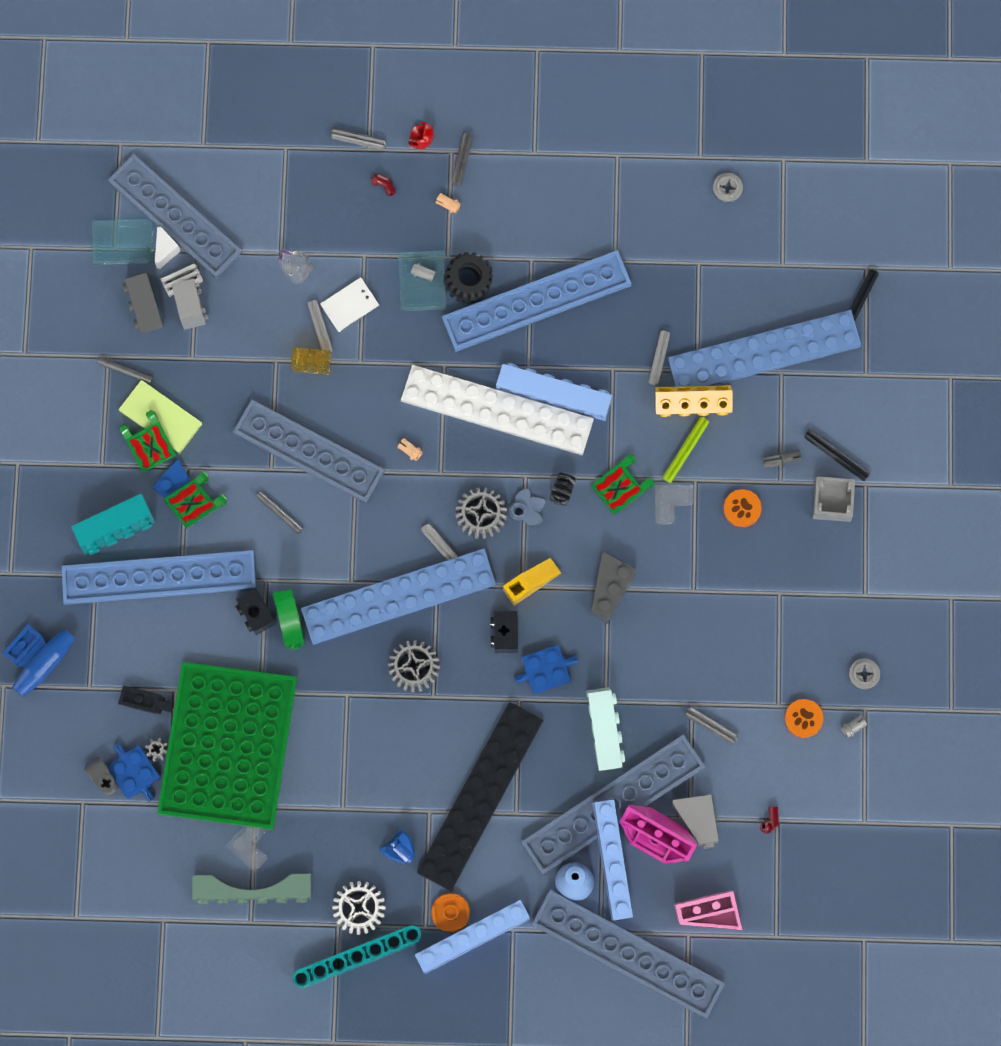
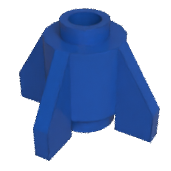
M402 829L398 830L395 837L388 844L379 849L388 859L399 862L401 865L404 863L409 864L415 858L411 837Z

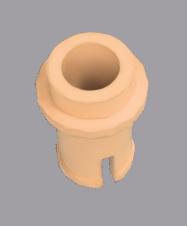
M440 193L437 197L438 201H436V204L450 210V213L454 212L456 214L461 203L457 199L453 200L443 193Z
M406 438L401 440L406 447L400 443L398 444L397 448L410 456V460L414 459L417 461L423 453L420 447H415Z

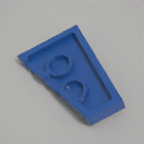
M177 459L152 488L163 498H166L191 480Z

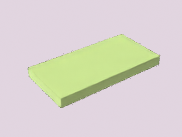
M142 380L119 408L122 414L144 429L152 425L146 413L150 410L155 411L173 449L179 454L202 426V422Z

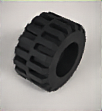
M464 252L463 255L460 253L448 264L443 277L445 278L443 283L446 285V291L451 292L450 296L452 298L454 296L457 297L456 301L464 300V303L469 301L473 303L477 299H482L492 284L493 275L491 273L493 270L492 267H488L489 262L487 260L483 261L484 257L482 255L477 257V253L474 252L472 255H469V252ZM463 269L473 271L478 277V284L474 286L464 285L458 278V272Z

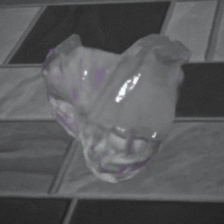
M285 249L278 253L277 261L281 270L290 277L291 282L294 284L303 283L314 268L308 262L309 257L300 251L291 252Z

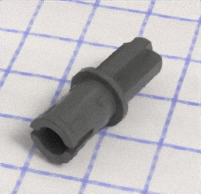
M799 449L787 453L779 452L777 455L764 457L762 459L764 468L780 465L784 467L785 464L801 462V457H799L801 454Z

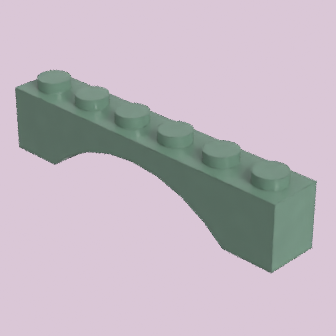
M290 874L283 881L258 890H242L230 887L220 882L213 875H192V899L200 905L209 904V901H217V904H229V901H236L237 904H248V900H256L258 904H266L268 900H276V903H288V900H296V903H307V899H312V875Z

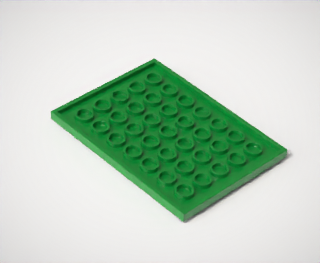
M182 662L157 814L274 830L297 677Z

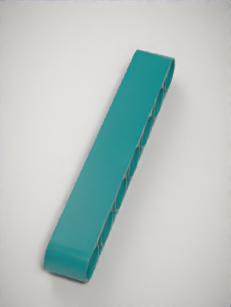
M411 925L298 969L292 976L293 983L298 988H307L416 945L422 938L421 931L418 927ZM411 930L417 931V939L409 940L407 938L408 932ZM394 937L400 941L399 945L395 948L389 946V940ZM373 945L381 947V952L378 955L371 954L370 949ZM355 952H360L363 958L359 962H354L352 955ZM337 959L344 961L343 968L339 970L333 966ZM320 966L326 970L322 977L315 975L316 968ZM299 974L307 976V981L304 984L297 983L296 979Z

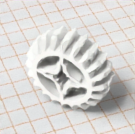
M361 881L357 882V887H354L353 882H350L351 889L349 890L344 885L345 893L343 894L338 891L337 894L341 898H334L333 900L339 903V905L332 906L333 910L339 911L333 914L334 918L341 917L337 920V924L339 925L344 922L343 930L350 926L349 933L351 934L354 928H356L357 935L361 934L362 928H364V932L367 934L368 926L375 930L373 923L381 924L377 917L384 918L385 916L379 911L386 910L385 906L379 905L385 902L384 898L377 899L381 892L378 891L374 894L373 892L376 887L373 885L369 890L368 882L364 884V887H361ZM357 892L366 893L359 900H354L349 897L351 894ZM370 897L375 902L374 914L366 909ZM344 902H347L352 907L350 916L347 919L343 914ZM352 903H354L355 905L363 903L362 907L366 913H364L363 911L355 913L356 908ZM358 916H365L369 919L360 924L352 923Z

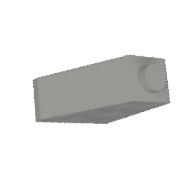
M712 795L672 800V807L698 846H703V849L715 847L714 844H718L719 840Z

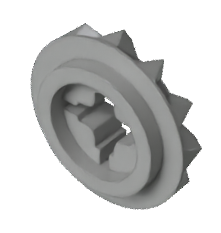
M732 173L719 175L713 184L714 194L724 202H733L740 197L743 191L741 179ZM729 181L730 188H733V190H729L728 194H726L723 187H726Z
M859 659L850 667L849 677L851 683L856 688L866 690L873 688L878 683L880 670L874 661ZM864 667L866 673L873 674L867 676L865 682L862 676L856 675L862 673Z

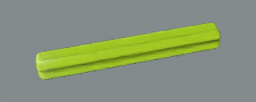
M704 417L699 418L663 475V480L672 483L708 426V419Z

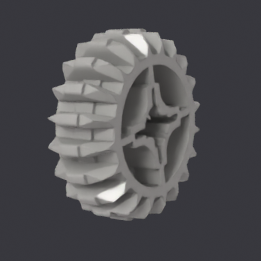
M478 487L476 488L477 493L470 489V496L464 493V500H458L461 506H457L456 511L460 513H457L455 516L457 519H460L457 522L458 526L464 525L462 527L463 532L469 529L468 536H471L474 532L476 539H478L479 534H482L483 539H486V533H489L492 537V530L499 533L500 529L498 526L504 527V522L501 520L507 519V516L503 514L507 512V508L502 507L505 505V501H499L501 498L499 494L493 497L495 494L494 490L488 494L487 488L480 492ZM480 500L477 506L467 508L473 501ZM486 501L491 502L496 507L497 513L486 507ZM483 505L484 514H482L479 521L478 513L482 510ZM465 513L470 514V516L476 519V526L467 520ZM495 519L490 525L482 527L485 520Z
M414 640L413 646H410V642L406 641L407 647L405 648L402 644H399L400 652L397 649L393 650L397 656L390 655L389 659L394 662L388 663V667L394 669L388 672L389 675H395L391 678L393 682L399 680L397 687H401L404 684V691H407L410 686L411 692L414 693L415 687H418L419 692H421L422 685L427 689L429 688L428 681L433 684L435 683L432 676H439V673L434 670L440 669V665L435 664L440 660L437 657L433 658L437 654L436 651L429 653L431 650L430 645L424 649L425 642L422 641L420 646H417V640ZM413 652L422 653L428 659H417ZM408 653V662L398 667L401 658ZM411 658H413L416 665H419L416 669L417 675L412 667L409 668L412 663ZM430 665L427 675L420 679V671ZM400 673L412 674L415 681L405 679Z

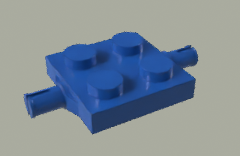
M556 645L522 657L525 667L524 673L514 676L516 684L527 680L532 687L533 693L537 694L571 682L568 675V666L578 663L576 655L565 659L561 654L559 646Z
M117 743L113 748L119 757L107 766L110 773L127 799L132 798L136 794L143 793L148 802L152 801L155 797L149 788L161 778L140 745L131 751L125 752L121 743Z

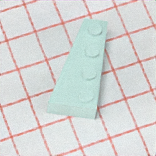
M609 687L587 690L586 694L589 698L588 707L590 718L592 719L591 727L595 740L594 746L598 770L621 768L622 762H625L624 751H620L619 743H622L621 731L617 732L616 724L620 723L618 712H614L613 706L617 704L616 694L612 693Z

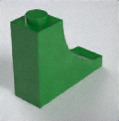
M292 589L275 592L273 597L286 649L290 648L291 651L301 649L305 642Z

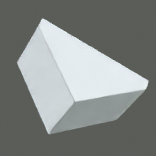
M157 227L155 265L156 268L161 269L180 252V248L162 227Z

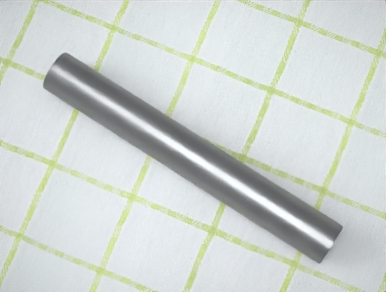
M99 358V365L146 383H152V376L108 359Z
M260 491L256 495L263 504L297 534L301 533L303 528L263 492Z

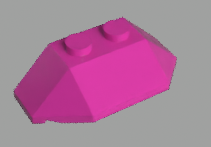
M629 805L620 820V824L623 826L630 844L664 864L689 861L698 845L686 827L651 807Z

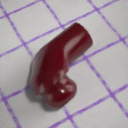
M380 173L374 174V177L371 178L373 186H384L387 196L396 194L390 178Z
M778 807L768 808L769 818L760 824V830L763 833L769 834L778 827Z

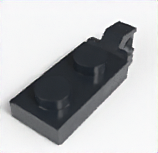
M124 685L118 705L160 715L162 711L172 713L174 705L165 702V697H162L160 694Z

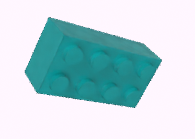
M139 494L71 526L85 555H93L104 546L110 547L115 545L117 540L123 537L125 539L132 537L135 534L134 532L140 529H149L155 521L142 494Z

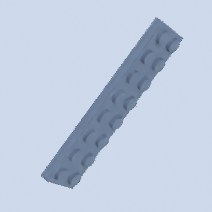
M133 154L108 179V182L154 224L162 227L183 250L216 279L242 253L238 246L136 155Z
M254 400L250 401L233 431L235 435L366 504L385 472V469Z

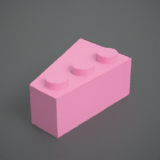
M732 890L674 904L677 920L680 925L742 930Z

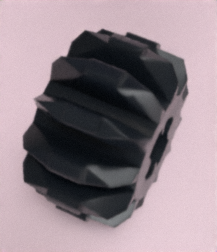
M560 472L550 493V501L565 506L572 494L576 482L575 477L568 473Z

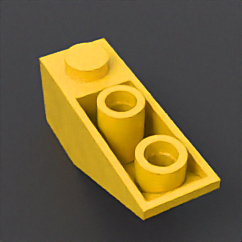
M549 558L505 584L503 591L515 606L559 576L561 572L552 559Z

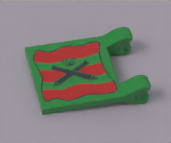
M152 410L146 413L152 425L132 435L128 425L119 427L142 473L176 456L157 414Z
M632 454L628 455L622 462L591 485L614 515L654 486V481L651 478H648L639 485L626 469L636 462Z
M206 471L164 498L165 503L186 529L227 504L228 498L224 494L212 501L202 489L201 485L209 480V474Z

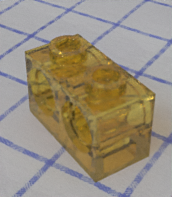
M293 347L291 358L292 372L330 375L332 361L330 350Z

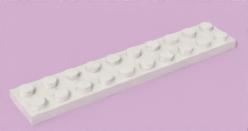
M415 365L411 367L401 398V402L582 456L594 418Z

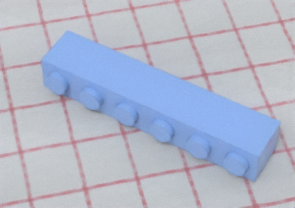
M512 363L502 364L496 383V390L606 421L612 401V395L608 391L602 389L596 391L585 384L575 385L568 379H562V381L554 379L555 377L550 374L540 375L533 369L526 368L523 370Z
M614 799L595 802L592 804L611 920L631 918L633 915Z
M521 900L415 954V957L424 974H427L530 920V917Z

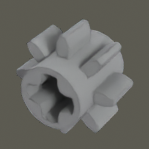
M161 738L158 741L150 739V746H145L149 750L146 756H153V762H156L159 758L164 761L163 756L167 754L165 748L168 744H162ZM155 746H157L158 748H160V749H159V750H160V753H159V754H157L156 752H154V751H155V749H154Z

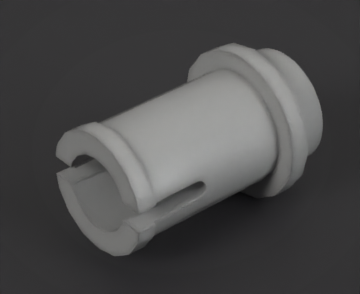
M414 263L411 274L414 275L413 277L418 276L432 282L436 271L421 266V263Z
M861 715L850 723L844 724L843 728H841L846 738L854 737L857 731L867 726L864 719L861 720L863 718Z

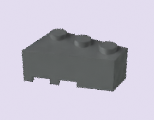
M148 272L126 278L123 288L125 294H129L131 298L128 304L131 313L135 312L137 318L134 320L136 330H140L142 334L163 328Z
M602 552L591 610L592 616L607 624L609 623L633 581L636 569Z

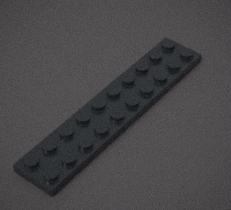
M511 702L508 703L419 867L417 874L452 892L544 721L543 719Z

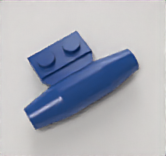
M28 624L3 652L16 666L24 668L12 688L22 697L26 696L41 684L62 661L75 638L63 629L45 643L44 637Z

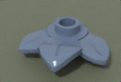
M529 489L521 490L516 495L515 503L509 508L510 517L516 521H523L527 525H538L543 522L542 517L538 513L543 509L545 500L539 497H531ZM521 509L522 513L520 515H517L515 513V510Z

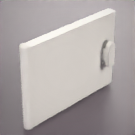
M361 277L320 303L338 332H341V330L379 306Z

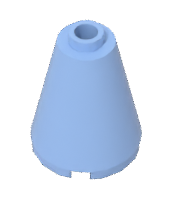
M571 862L565 864L557 872L555 878L556 889L561 896L570 901L586 899L594 888L593 873L582 863ZM573 876H576V877H578L579 879H578V880H573L572 877H573Z

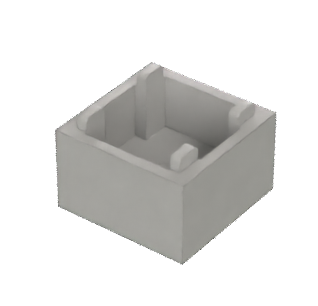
M193 278L171 284L184 330L206 325L205 320L208 319V315L203 314L206 310L201 306L199 294H202L201 289L197 290V287H200L199 282L195 283Z
M816 477L812 519L851 522L853 518L855 479Z

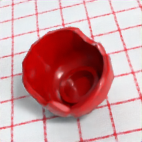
M421 121L423 125L414 126L408 144L413 148L423 150L433 142L434 128L429 123Z

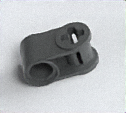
M100 757L84 768L102 793L113 795L117 791L118 784ZM106 782L110 783V788L106 787Z

